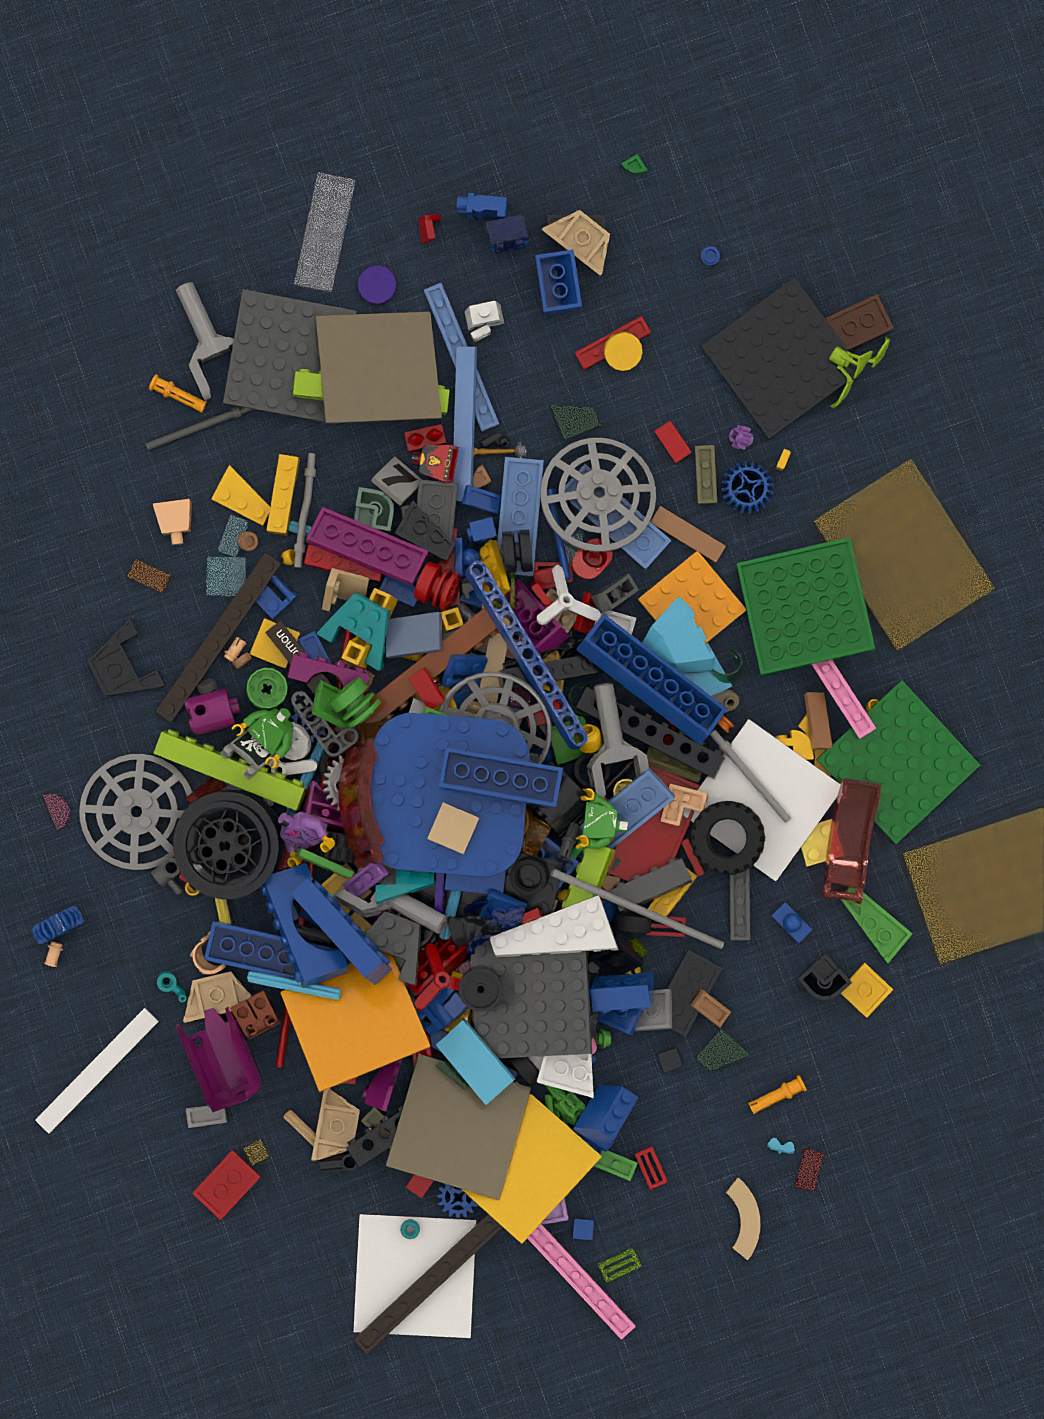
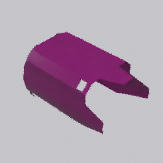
M229 1007L225 1008L228 1019L227 1023L223 1021L214 1008L204 1011L206 1030L191 1036L189 1039L179 1024L176 1025L204 1099L212 1112L248 1100L259 1091L261 1086V1077L240 1025L237 1020H234ZM197 1038H200L202 1043L199 1046H196L194 1041Z

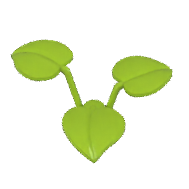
M885 337V343L877 356L870 359L873 354L872 350L859 356L848 351L846 352L838 346L835 348L829 360L838 365L837 368L846 376L847 382L839 400L830 405V407L835 408L846 398L854 381L843 367L847 368L850 363L857 366L854 379L863 371L868 362L873 363L871 367L874 368L885 355L890 343L888 337Z

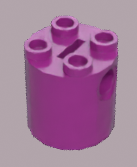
M226 688L194 696L184 701L187 712H189L190 717L192 716L189 719V723L195 735L232 727L236 724L234 714L241 712L237 697L230 699Z

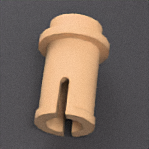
M236 637L229 649L224 651V657L234 662L238 659L237 656L246 643Z
M51 941V944H48L49 951L44 964L57 967L60 951H63L61 943Z

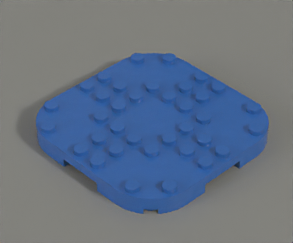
M405 713L390 719L377 733L372 752L366 839L375 857L388 867L397 870L474 877L495 876L512 866L519 857L523 845L526 803L439 788V781L446 747L530 762L529 749L521 733L510 724L493 719L422 713ZM442 803H446L479 818L464 855L427 839Z

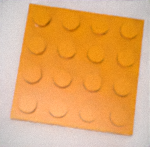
M698 551L638 599L656 622L675 599L680 597L692 608L695 614L693 620L697 627L701 626L706 636L705 644L747 610Z

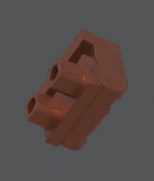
M265 989L230 1008L248 1039L281 1023Z

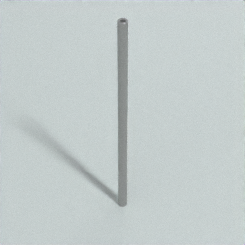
M553 869L551 872V876L594 895H599L601 898L719 949H722L724 946L723 941L559 870Z

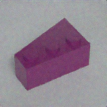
M312 781L307 786L308 789L302 812L326 823V830L356 837L362 830L365 813L363 812L360 816L358 811H356L355 815L352 816L349 810L346 815H344L343 808L337 811L338 805L336 804L331 807L330 805L333 800H326L329 793H323L324 789L317 785L318 783Z

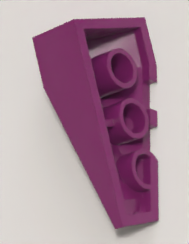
M519 578L510 585V590L505 594L507 601L538 653L556 649L570 637L554 618L545 625L537 622V615L545 610V607Z
M402 1059L382 1066L369 1087L365 1086L362 1098H365V1104L383 1111L387 1110Z

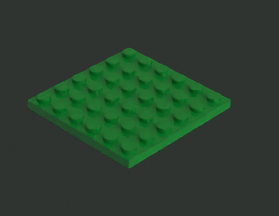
M850 537L737 563L761 676L876 650Z
M900 680L866 712L876 730L859 739L853 728L850 727L832 744V749L825 750L817 758L818 762L844 787L843 789L894 844H897L980 766L974 757L903 680Z

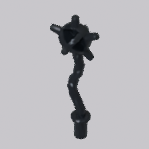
M570 630V637L556 649L545 651L540 657L543 660L555 650H562L559 655L560 657H563L566 653L577 657L576 649L583 641V638L577 640L573 637V631ZM515 658L502 663L504 669L515 666L520 667Z

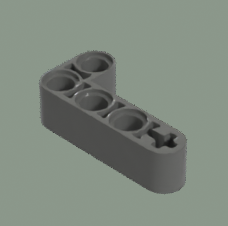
M298 691L293 694L291 698L293 706L331 758L342 756L358 744L359 735L353 728H346L335 735L324 719L317 716L315 721H308L307 715L312 712L313 702L305 692ZM301 697L304 699L305 705L309 708L304 710L300 703L297 704V698ZM321 728L328 729V735L324 738L318 736V731ZM347 733L355 734V740L353 742H347L345 740V736ZM332 744L339 745L337 753L329 752V747Z

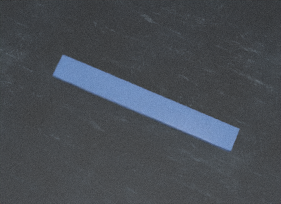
M439 283L424 289V293L456 368L457 347L468 346L443 285ZM476 368L475 417L481 432L500 424Z
M457 347L453 444V446L459 447L453 483H458L456 502H462L466 485L473 486L477 347Z

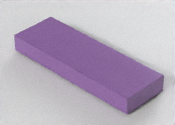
M376 858L345 882L343 886L346 891L360 897L389 873Z

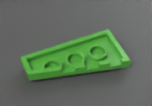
M851 884L841 896L840 900L886 963H889L913 933L854 884Z

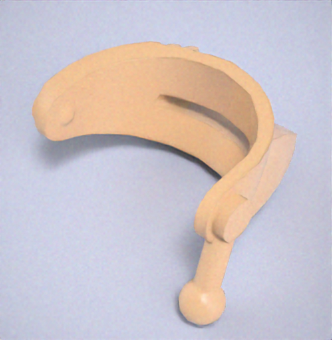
M210 931L208 935L200 939L201 942L190 953L195 966L200 969L199 972L202 974H215L226 967L225 964L215 966L204 960L202 946L209 939Z

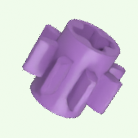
M737 425V428L732 429L729 435L730 441L733 442L732 447L743 450L749 447L753 442V434L749 433L751 428Z

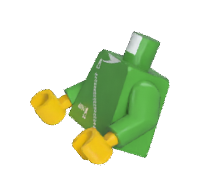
M276 708L270 711L267 709L254 711L243 720L242 724H235L232 727V730L237 726L241 728V732L236 736L242 735L245 728L248 727L247 731L272 756L275 755L274 757L267 758L265 764L268 765L274 760V765L271 769L278 768L279 759H283L292 747L293 735L291 732L294 727L288 720L290 712L285 708H281L280 711Z
M587 788L583 789L587 793V797H580L581 800H589V802L586 804L583 835L576 837V839L581 841V844L576 845V848L585 847L598 850L614 841L615 832L627 833L628 821L616 820L617 810L614 809V806L604 798L594 794L592 789Z

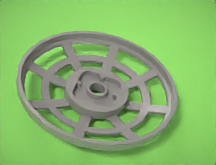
M588 438L568 445L551 460L542 479L540 489L541 506L548 524L562 540L585 551L608 552L628 545L645 530L655 509L656 487L649 467L633 449L612 439ZM595 443L612 444L627 452L621 459L609 454L597 453ZM588 444V455L578 458L570 465L560 460L570 450ZM632 457L643 467L649 484H638L635 474L627 465ZM598 459L609 460L616 463L611 472L600 469ZM591 460L592 471L583 475L574 469L579 464ZM556 466L564 471L559 484V494L547 496L548 479L552 469ZM622 469L630 477L632 485L621 486L617 475ZM570 475L579 482L576 491L565 493V484ZM601 488L604 491V496L601 498L596 497L594 490ZM639 492H650L649 509L642 522L634 515L639 503ZM624 493H634L630 510L620 503ZM576 499L581 507L576 517L570 511L566 503L567 500ZM560 502L563 512L571 521L565 531L554 520L548 504ZM617 510L624 516L617 523L608 526L607 515ZM587 514L599 516L600 527L591 526L582 521ZM628 521L637 528L634 533L625 539L610 544L609 532L622 527ZM577 527L588 532L601 533L602 545L584 543L571 537Z
M483 672L463 679L448 692L439 712L451 716L493 719L506 722L516 728L524 739L528 741L527 746L529 750L533 744L543 748L542 753L538 757V764L543 762L551 745L552 723L544 701L529 684L510 674ZM484 677L506 678L504 688L487 687L480 689L475 680ZM513 682H517L528 689L539 703L529 706L521 696L511 691ZM468 684L473 693L465 699L460 709L448 707L454 694L462 686ZM502 693L500 703H489L484 694ZM509 697L517 700L524 709L514 712L507 706ZM475 698L478 699L482 706L477 714L465 711ZM543 710L547 723L546 741L536 736V721L533 713ZM526 716L529 717L530 733L520 730L519 719Z
M146 754L120 756L100 767L85 786L79 808L82 831L92 849L109 863L131 870L154 868L162 864L165 859L173 858V846L167 838L172 833L177 818H180L184 811L177 810L176 798L170 787L177 781H180L187 794L189 806L195 802L192 789L183 774L167 761ZM137 760L136 771L123 773L114 779L106 771L111 766L120 762ZM147 760L160 764L170 770L173 775L164 782L156 775L144 772V762ZM101 776L107 785L100 793L97 805H86L90 788L95 780ZM135 777L133 789L124 792L117 784L126 778ZM143 777L153 780L160 786L152 793L142 789ZM112 789L118 796L114 806H103L105 796ZM164 792L167 793L170 800L171 810L160 809L157 798ZM135 806H139L142 809V814L139 817H134L131 813L132 808ZM85 813H96L98 826L104 835L96 843L88 831ZM102 813L113 814L116 825L109 831H107L104 825ZM160 817H170L168 828L162 835L155 826ZM123 830L131 834L130 846L122 844L113 837ZM150 832L156 839V841L148 845L138 846L139 835ZM110 842L119 849L129 851L130 863L113 859L101 849ZM159 845L168 852L167 855L156 861L138 864V852L149 851Z

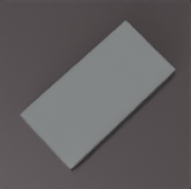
M207 1105L186 1108L188 1128L227 1123L226 1108L212 1112Z

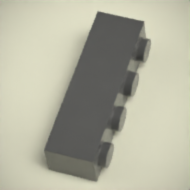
M674 858L669 860L666 866L661 868L660 866L653 867L649 870L650 873L643 876L638 874L632 877V881L628 883L620 882L614 885V889L611 892L616 896L641 906L692 883V880L682 858L679 860ZM617 905L621 914L630 911L627 908Z

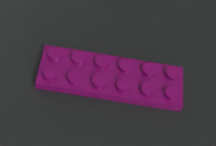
M324 507L320 510L306 538V542L411 586H413L428 556V550Z

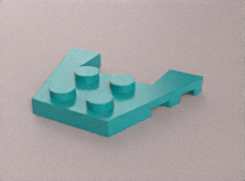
M356 592L317 632V635L329 642H334L340 628L343 627L372 644L365 663L381 671L384 667L382 662L386 649L384 645L385 636L388 631L390 611Z
M396 869V884L375 885L376 904H381L389 899L399 898L400 895L409 892L413 893L434 886V873Z

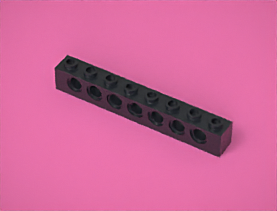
M594 686L591 689L586 687L576 708L600 721L598 710L595 709L596 697ZM616 698L617 709L622 710V716L619 718L621 732L715 780L725 761V757L722 756L723 752L715 748L712 751L705 747L706 744L704 742L699 745L697 742L688 739L684 732L678 730L676 733L670 730L671 726L663 721L659 724L653 721V716L645 712L641 715L636 712L637 708L629 704L624 706ZM631 718H638L640 720L637 727L629 726ZM648 727H655L657 733L654 736H648L646 734ZM667 735L673 736V744L665 745L663 743L664 737ZM689 744L692 748L691 752L683 754L680 750L682 745ZM699 754H708V761L700 763L698 761Z

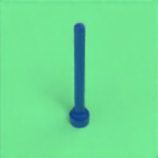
M556 489L547 490V496L557 494ZM550 503L548 504L550 512L560 527L556 504ZM554 532L560 565L564 571L565 580H569L571 575L564 542Z

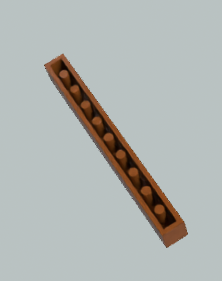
M482 609L442 641V651L427 653L377 693L369 702L378 698L381 703L375 709V712L360 724L390 720L394 717L392 714L397 709L401 711L409 705L407 702L409 699L419 697L408 679L410 676L426 667L436 683L439 681L438 676L445 672L452 654L469 655L468 652L473 648L477 650L485 644L483 640L488 636L492 638L498 634L499 631L486 609ZM357 724L354 727H352L357 731L359 735V742L357 745L361 743L359 726L360 724ZM339 726L334 728L337 733L344 730ZM347 733L345 736V740L347 742H353L355 740V734Z

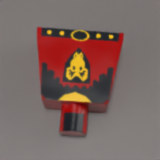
M424 445L422 453L414 452L412 454L411 461L413 464L420 465V473L444 482L453 483L459 447L453 445Z

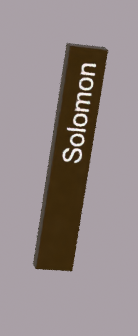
M281 621L265 632L289 663H291L293 654H298V651L306 653ZM322 672L314 674L305 682L314 694L317 683L320 680L332 685Z

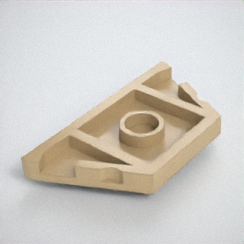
M580 210L543 227L542 230L567 250L574 249V256L597 274H602L610 233Z
M231 971L193 980L183 1021L185 1023L205 1018L204 1011L214 1008L218 1014L226 1013V1007H229L231 1012L230 1008L248 999L251 997V994Z
M330 1088L323 1092L311 1161L347 1152L345 1149L349 1146L347 1142L356 1135L360 1110L348 1103L343 1097L337 1095Z

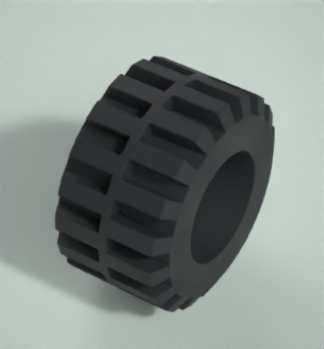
M327 831V837L335 841L334 847L325 853L320 848L322 842L317 845L316 855L354 865H363L368 843L364 838Z

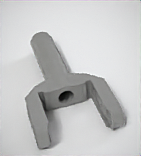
M188 282L179 286L176 292L199 341L189 367L204 401L212 397L209 385L198 362L203 363L230 351V348L233 347L234 339L216 334L194 283Z
M602 683L594 686L604 744L587 764L590 787L594 794L604 799L606 791L601 764L633 758L636 778L649 768L647 755L622 738L613 683Z
M367 850L364 860L367 863H371L376 857L372 851ZM382 863L389 874L386 875L387 877L381 885L396 884V869ZM338 890L334 895V898L340 904L365 918L379 915L385 910L392 908L437 934H441L448 925L447 916L407 894L400 895L396 899L383 901L381 904H376V892L371 897L370 903L346 890Z

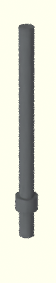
M233 407L231 411L146 443L147 449H154L235 417L237 419L242 417V414L254 409Z

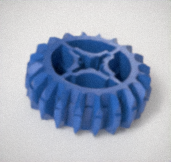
M744 461L743 468L737 463V470L732 467L729 469L732 475L725 473L724 476L728 481L722 480V484L727 487H723L721 492H728V494L723 496V499H731L727 503L728 506L735 503L734 511L740 506V513H743L745 508H747L748 514H751L752 507L758 512V505L762 508L766 506L763 500L766 502L770 501L766 494H773V491L768 490V488H772L774 485L773 483H767L772 477L768 476L765 478L764 475L768 472L766 469L762 473L759 471L762 465L759 464L757 469H755L754 462H751L750 467H747V462ZM744 473H752L759 480H749ZM739 475L741 486L732 491V481ZM744 482L748 486L753 485V487L750 489L751 492H748V490H741L742 487L744 488L745 486ZM763 485L762 496L756 500L754 489ZM745 495L751 503L742 502L735 496Z
M69 907L35 925L32 928L33 937L37 940L38 944L47 943L81 925L84 922L83 915L77 907Z

